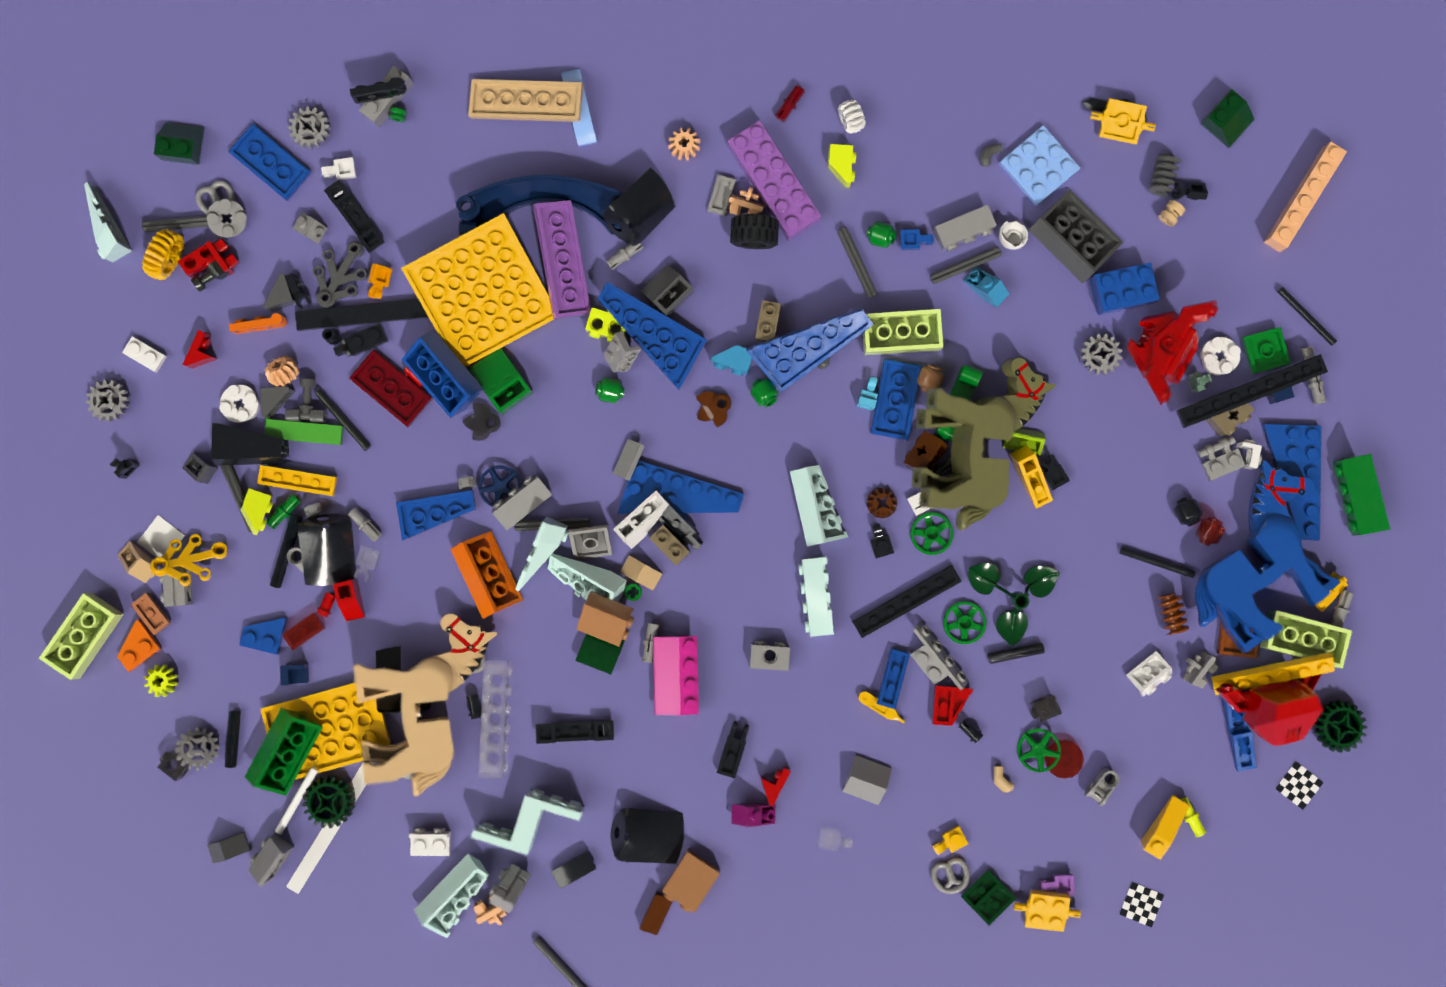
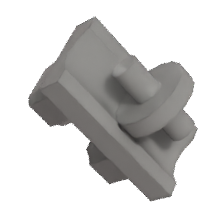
M1204 651L1196 655L1193 660L1187 657L1185 661L1189 665L1185 669L1186 673L1182 679L1195 687L1204 688L1207 684V679L1204 678V675L1207 672L1213 674L1219 668L1215 662L1216 658Z

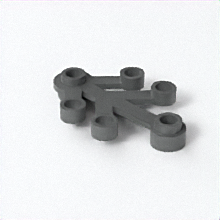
M354 241L348 245V254L338 271L334 260V252L331 250L323 252L322 257L327 262L331 283L327 287L324 277L326 271L321 266L314 267L313 275L317 277L320 288L317 294V302L320 306L330 308L338 299L358 295V288L354 285H348L346 290L335 291L339 285L357 280L364 281L368 278L367 271L362 268L357 269L355 273L345 275L354 259L364 254V247L359 242ZM353 246L358 247L356 252H352ZM327 253L332 254L330 259H326ZM318 269L322 270L321 275L316 274ZM364 272V277L359 278V273ZM351 288L355 289L353 294H349ZM325 295L329 296L327 301H323Z

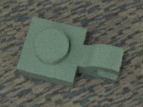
M1200 371L1187 375L1193 394L1205 390L1206 383L1212 381L1210 374L1203 376Z

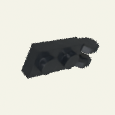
M391 78L389 82H376L374 85L356 86L350 89V95L354 102L359 104L404 94L407 91V87L402 78Z
M733 721L730 734L727 736L716 772L734 779L749 730V725L745 724L741 739L734 737L738 727V722Z

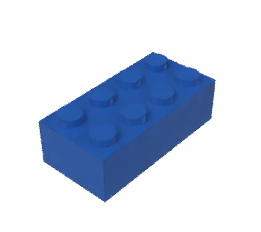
M435 330L419 337L401 359L450 418L463 412L483 390L481 385Z

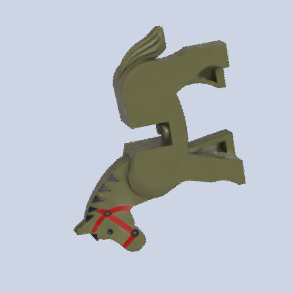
M1009 358L1002 364L1003 373L1008 377V393L1006 395L984 397L970 402L963 398L952 397L943 389H928L926 409H917L916 428L954 426L951 445L952 474L941 477L931 472L928 468L913 467L911 487L920 488L919 507L952 510L963 507L956 514V527L958 530H965L973 523L985 518L993 508L1000 506L1005 501L1009 492V460L983 458V439L1011 440L1013 432L1024 426L1039 409L1044 400L1045 393L1056 386L1055 384L1046 383L1044 375L1033 373L1023 358Z

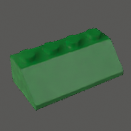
M1371 454L1334 461L1333 472L1338 479V492L1343 498L1344 503L1342 507L1344 513L1347 514V527L1352 536L1391 530Z
M281 707L244 777L253 787L286 796L323 726L297 712Z

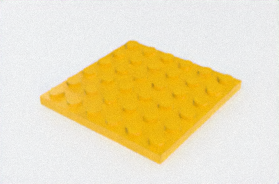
M504 213L401 268L438 335L465 367L554 320L550 297Z

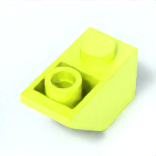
M830 144L828 168L846 188H850L851 182L855 181V171L852 170V163H856V152H853V145Z
M249 488L243 501L241 512L252 533L257 535L259 530H264L267 520H264L265 513H270L273 502H270V495Z

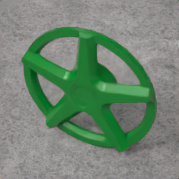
M935 512L924 513L912 524L910 530L911 541L915 548L923 554L937 555L947 550L951 545L953 527L950 521L942 514ZM931 516H938L945 522L934 526ZM925 517L926 529H915L916 524ZM947 527L950 529L948 543L940 536V533ZM914 535L925 537L923 549L916 543ZM934 541L944 547L939 551H928Z
M968 601L957 602L946 611L943 619V628L952 641L959 644H971L979 640L984 634L986 617L978 605ZM970 605L973 608L964 615L957 606ZM953 610L957 621L947 625L948 615ZM977 611L980 612L983 618V626L972 620ZM960 629L961 641L954 638L949 630ZM968 630L981 631L976 638L967 641Z
M1041 728L1031 729L1024 733L1018 742V758L1027 769L1034 772H1046L1058 763L1061 756V746L1057 737L1050 731ZM1034 732L1045 733L1039 742H1036L1029 735ZM1050 736L1055 740L1058 752L1047 748L1046 745ZM1025 739L1031 746V749L1022 754L1021 746ZM1045 756L1056 757L1052 765L1044 768ZM1035 757L1038 769L1029 766L1025 759Z

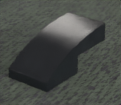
M588 851L572 858L569 862L553 869L551 873L561 889L596 869V866Z

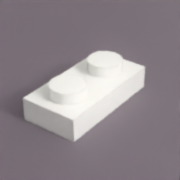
M133 336L122 352L156 373L167 358L164 354Z

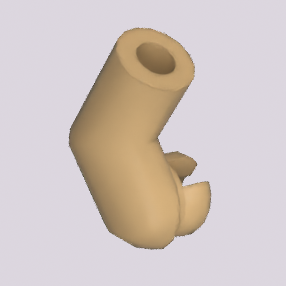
M994 766V784L1002 792L1008 793L1014 789L1013 782H1009L1003 777L1004 766Z

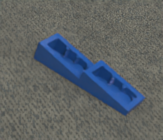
M1222 698L1236 770L1244 771L1257 768L1252 731L1243 720L1245 712L1238 713L1233 710Z

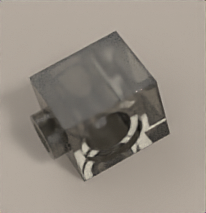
M1049 694L1030 702V714L1033 719L1039 722L1062 714L1055 695Z
M175 750L166 751L159 759L161 763L157 768L174 781H178L188 772L189 765L182 766V760H177V755L180 753H175ZM172 759L177 762L176 769L171 766Z

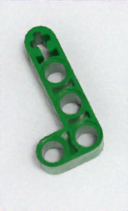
M966 364L962 365L950 396L970 401L983 371ZM954 426L937 428L935 436L952 442Z

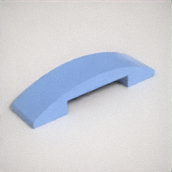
M580 69L561 73L563 82L583 83ZM584 87L581 121L572 122L578 147L597 143Z

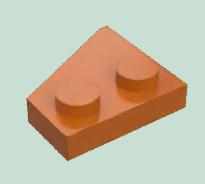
M137 619L117 657L126 670L132 672L162 648L142 620Z

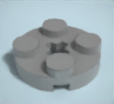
M222 199L214 202L209 207L207 223L210 230L216 235L227 238L234 237L245 228L247 217L244 209L237 202ZM229 213L232 222L224 224L221 215Z

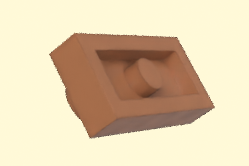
M145 593L131 604L153 635H157L171 624V621L149 593Z

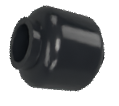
M1184 497L1176 502L1177 506L1174 508V513L1181 525L1190 527L1202 520L1203 511L1196 499Z

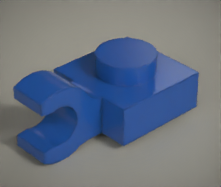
M920 229L900 230L901 250H920V244L933 245L932 234L920 235Z

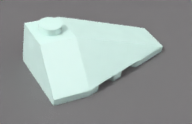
M86 182L84 186L95 242L99 247L97 251L103 259L113 263L132 252L96 187Z
M549 517L544 519L534 541V548H532L528 556L527 565H525L515 590L519 591L557 549L561 541H566L569 534L566 531L568 525Z
M553 553L550 555L548 570L563 584H569L575 590L574 594L576 596H582L587 600L590 592H594L616 602H619L627 581L612 571Z

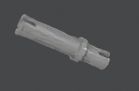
M1313 346L1300 349L1303 361L1315 357ZM1320 375L1309 379L1308 389L1311 388L1314 405L1327 402L1323 389L1324 381H1321Z

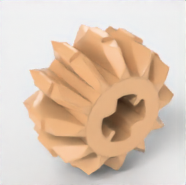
M680 128L679 134L673 131L674 137H669V142L672 144L668 145V148L673 150L672 156L678 154V160L685 156L686 161H688L689 155L695 157V151L700 150L698 146L700 139L696 138V132L690 134V128H687L686 132H683V128ZM683 141H686L687 147H683Z
M288 355L273 359L271 363H268V367L264 369L267 380L276 387L281 385L285 387L286 384H291V381L296 380V376L299 374L297 363L292 358H289Z

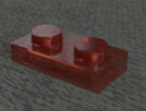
M314 612L283 633L282 636L293 651L326 629L316 612Z

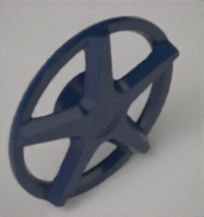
M497 465L490 467L482 474L479 480L478 490L481 498L485 503L493 507L498 500L502 499L503 494L508 495L512 490L508 487V484L514 477L518 481V488L522 486L519 475L507 466ZM495 469H506L511 473L500 479ZM490 473L493 484L482 487L484 477ZM483 492H494L495 503L488 501Z

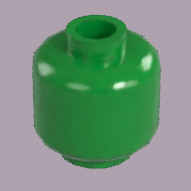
M876 221L873 226H869L867 237H869L871 245L888 248L895 241L896 230H894L891 224Z
M603 377L601 381H597L595 395L602 402L615 404L619 398H623L624 387H621V381L618 379Z
M757 379L753 382L750 394L757 405L767 408L777 402L779 392L772 381L769 379Z

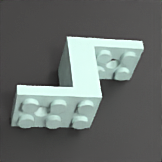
M533 789L524 797L513 834L510 829L501 828L499 830L493 828V824L483 822L473 829L471 838L528 855L533 847L544 810L579 821L585 807L581 806L580 802L574 800L566 802L563 801L561 796L552 794L550 797L544 795L545 792L542 790Z

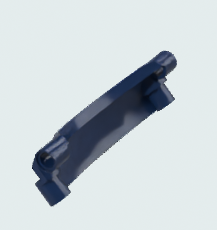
M531 175L496 182L458 198L456 206L459 210V218L461 219L459 222V235L462 236L503 213L506 216L528 205L569 200L572 202V207L588 213L599 221L611 235H615L607 227L604 213L607 207L620 197L623 192L589 180L558 175ZM471 203V207L468 210H462L463 204ZM612 223L613 227L617 231H622L620 225H618L617 223ZM632 223L628 224L630 229H632Z

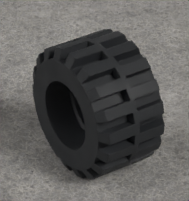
M761 214L735 216L731 219L730 243L746 249L773 248L778 245L779 221L771 216Z

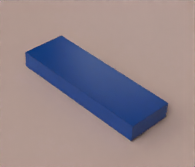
M894 648L890 649L876 702L877 705L896 709L910 653Z

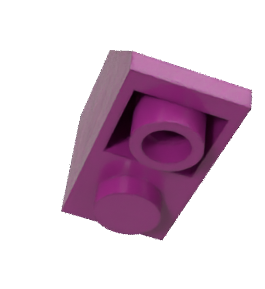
M764 803L732 804L731 824L745 827L775 824L776 804L773 806Z

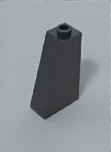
M212 423L211 460L215 466L286 463V457H289V447L283 439Z

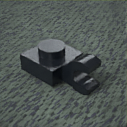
M1186 181V184L1176 182L1174 189H1179V191L1171 192V196L1174 199H1179L1186 195L1187 198L1192 200H1206L1208 196L1206 183Z
M293 274L285 276L289 288L295 297L296 305L299 308H303L301 305L303 299H306L308 304H312L311 298L304 294L302 290L304 284L301 278H297Z
M115 458L110 463L111 466L116 468L114 473L118 478L127 479L140 466L135 460L131 459L120 461Z
M879 523L872 525L871 528L875 539L870 540L875 558L893 554L894 550L889 535L883 536Z

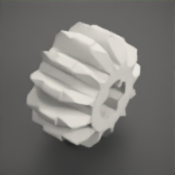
M847 100L839 105L840 122H842L846 132L850 134L856 133L865 127V116L856 100Z

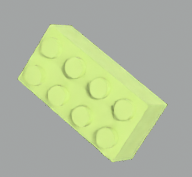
M941 309L867 314L874 325L863 332L864 355L939 351L943 348Z
M83 593L39 659L70 680L80 679L124 614L95 594Z
M1268 610L1267 618L1279 623L1284 629L1268 641H1262L1259 647L1298 658L1331 652L1334 667L1343 668L1352 633L1351 630L1277 610Z

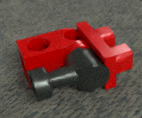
M222 238L214 243L211 241L206 242L205 245L177 261L186 275L192 278L191 282L199 292L206 289L205 284L215 278L222 280L228 274H233V268L240 263L233 253L225 258L223 257L222 253L229 249V246ZM204 269H207L208 272H206L202 277H198V273H200Z

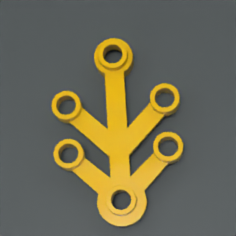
M193 534L190 536L189 543L179 557L171 560L175 552L182 550L181 541L173 539L165 554L151 562L150 570L156 576L167 574L179 580L182 586L191 584V576L188 573H181L173 569L174 567L181 566L199 575L202 581H208L211 578V571L208 568H202L194 564V562L213 557L223 559L228 554L227 546L222 542H217L212 545L211 550L190 555L195 547H199L202 544L201 536ZM194 539H199L197 543L192 542ZM174 544H179L177 548L172 547ZM217 551H223L222 554H217ZM160 565L164 566L163 569H157ZM204 572L209 573L207 576H202ZM184 577L189 578V579H188L187 581H185V582L182 581V579H183Z

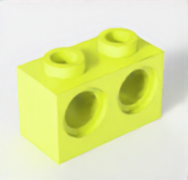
M591 308L585 330L589 333L590 337L600 339L601 336L607 338L608 342H611L615 335L611 333V328L615 325L621 327V325L609 312ZM596 320L603 322L602 327L599 329L593 328V323ZM621 327V332H623L625 336L626 331Z

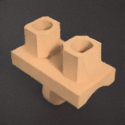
M749 187L748 192L741 190L739 194L746 197V199L734 195L730 196L729 213L740 215L743 206L749 208L748 214H760L764 209V204L750 200L758 201L759 195L753 194V187Z
M483 899L476 902L473 907L478 925L488 920L489 924L496 922L500 926L503 924L502 917L507 915V912L501 910L500 907L492 904L487 906Z

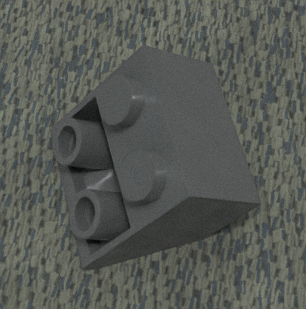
M666 265L640 292L662 314L669 317L694 292V288L679 273Z

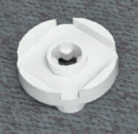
M1215 337L1206 342L1201 348L1200 360H1202L1203 368L1208 373L1216 376L1230 373L1238 366L1241 351L1232 340L1226 337ZM1222 352L1224 359L1218 361L1216 353Z
M231 385L222 394L219 408L228 420L244 423L256 417L260 410V401L258 400L257 393L252 388L245 385ZM243 399L244 407L237 409L236 401Z

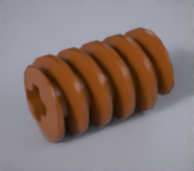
M1176 593L1158 596L1157 599L1163 600L1158 606L1165 607V610L1161 611L1160 614L1167 616L1162 619V622H1168V625L1163 628L1170 630L1166 635L1178 634L1189 630V626L1183 625L1188 619L1181 617L1186 614V611L1179 610L1184 607V603L1178 602L1182 599V596L1176 595Z

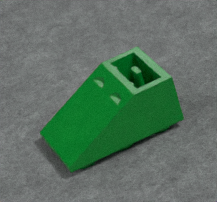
M502 348L490 353L469 368L490 401L502 415L533 394V391Z

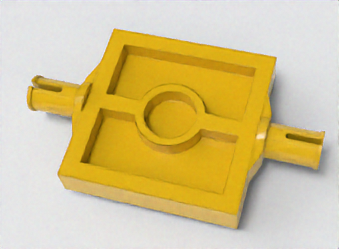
M1108 98L1106 109L1103 113L1091 111L1092 115H1090V119L1101 121L1099 137L1137 144L1142 130L1154 132L1155 128L1151 127H1156L1155 123L1145 122L1146 105Z
M1030 890L1026 903L1014 902L1013 910L1025 911L1024 925L1028 928L1064 932L1068 917L1080 918L1081 910L1069 909L1071 898L1069 894Z

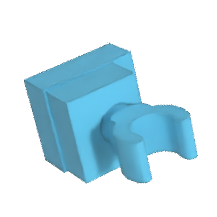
M870 376L867 390L861 391L857 407L871 411L875 409L878 394L874 393L878 378Z

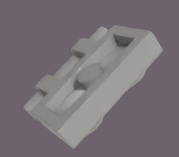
M1233 436L1227 439L1224 437L1218 443L1203 446V449L1197 451L1199 458L1206 456L1208 460L1201 464L1208 481L1246 466L1239 449L1230 450V445L1236 443ZM1222 449L1223 455L1215 458L1214 452Z

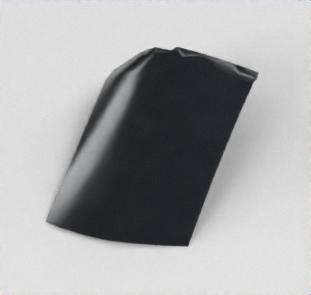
M650 167L630 188L607 207L604 213V220L609 230L619 239L635 246L641 243L675 208L674 200L667 185ZM612 223H617L618 225H620L622 231H617L613 227ZM632 223L634 229H630L628 224Z
M319 514L308 517L298 523V537L305 585H333L357 578L353 529L350 517L340 514ZM320 517L329 518L327 520H317ZM324 524H330L328 528L322 527Z
M401 646L377 650L376 669L388 668L401 671ZM401 693L377 698V711L379 713H402L399 712L402 711L400 708ZM431 702L416 703V705L419 704L420 711L430 709Z
M622 808L616 814L611 827V845L617 860L642 863H677L684 837L683 813ZM617 826L620 830L618 839H616L615 837V829ZM626 833L629 834V840L627 841L625 840Z

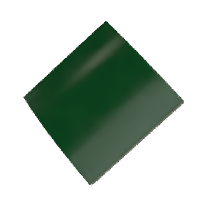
M586 634L575 661L612 675L625 640H622L618 647Z
M989 869L961 896L989 926L1017 899Z

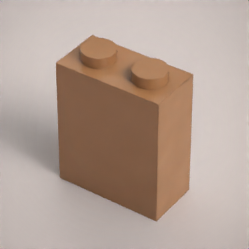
M590 592L576 630L619 647L622 640L626 641L630 632L627 627L631 628L634 617L631 616L634 609Z
M687 849L663 886V896L672 902L675 900L680 903V907L686 912L692 911L695 913L718 878L720 869Z

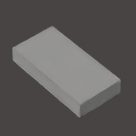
M720 174L717 175L707 212L726 216L730 203L729 199L732 196L736 179Z
M628 439L613 474L630 481L644 445Z

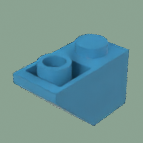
M977 267L963 280L984 301L996 308L1010 294L1000 279Z
M735 345L713 356L711 363L717 369L724 370L727 368L732 370V374L742 377L743 374H748L753 358L748 354L746 348Z

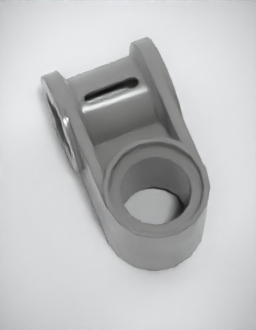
M1110 768L1101 769L1086 788L1084 795L1086 797L1090 796L1098 802L1099 806H1103L1119 783L1118 774ZM1107 774L1113 775L1110 782H1105L1104 780Z

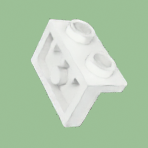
M1155 651L1126 674V677L1140 691V695L1144 697L1146 694L1151 695L1155 692L1156 686L1161 682L1164 684L1171 679L1172 667Z
M415 828L414 831L409 833V838H411L410 856L450 855L451 831H445V828H434L433 831H426V828Z

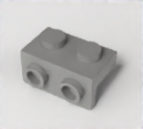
M617 332L604 352V357L613 373L618 371L626 372L631 368L641 348L640 346L630 347L623 332Z

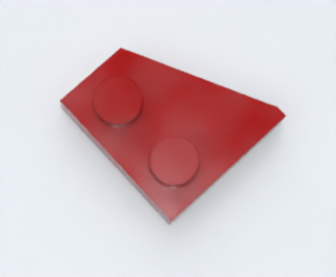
M935 685L932 724L952 726L957 719V715L963 709L966 700L972 694L973 689L963 688L960 690L958 687Z

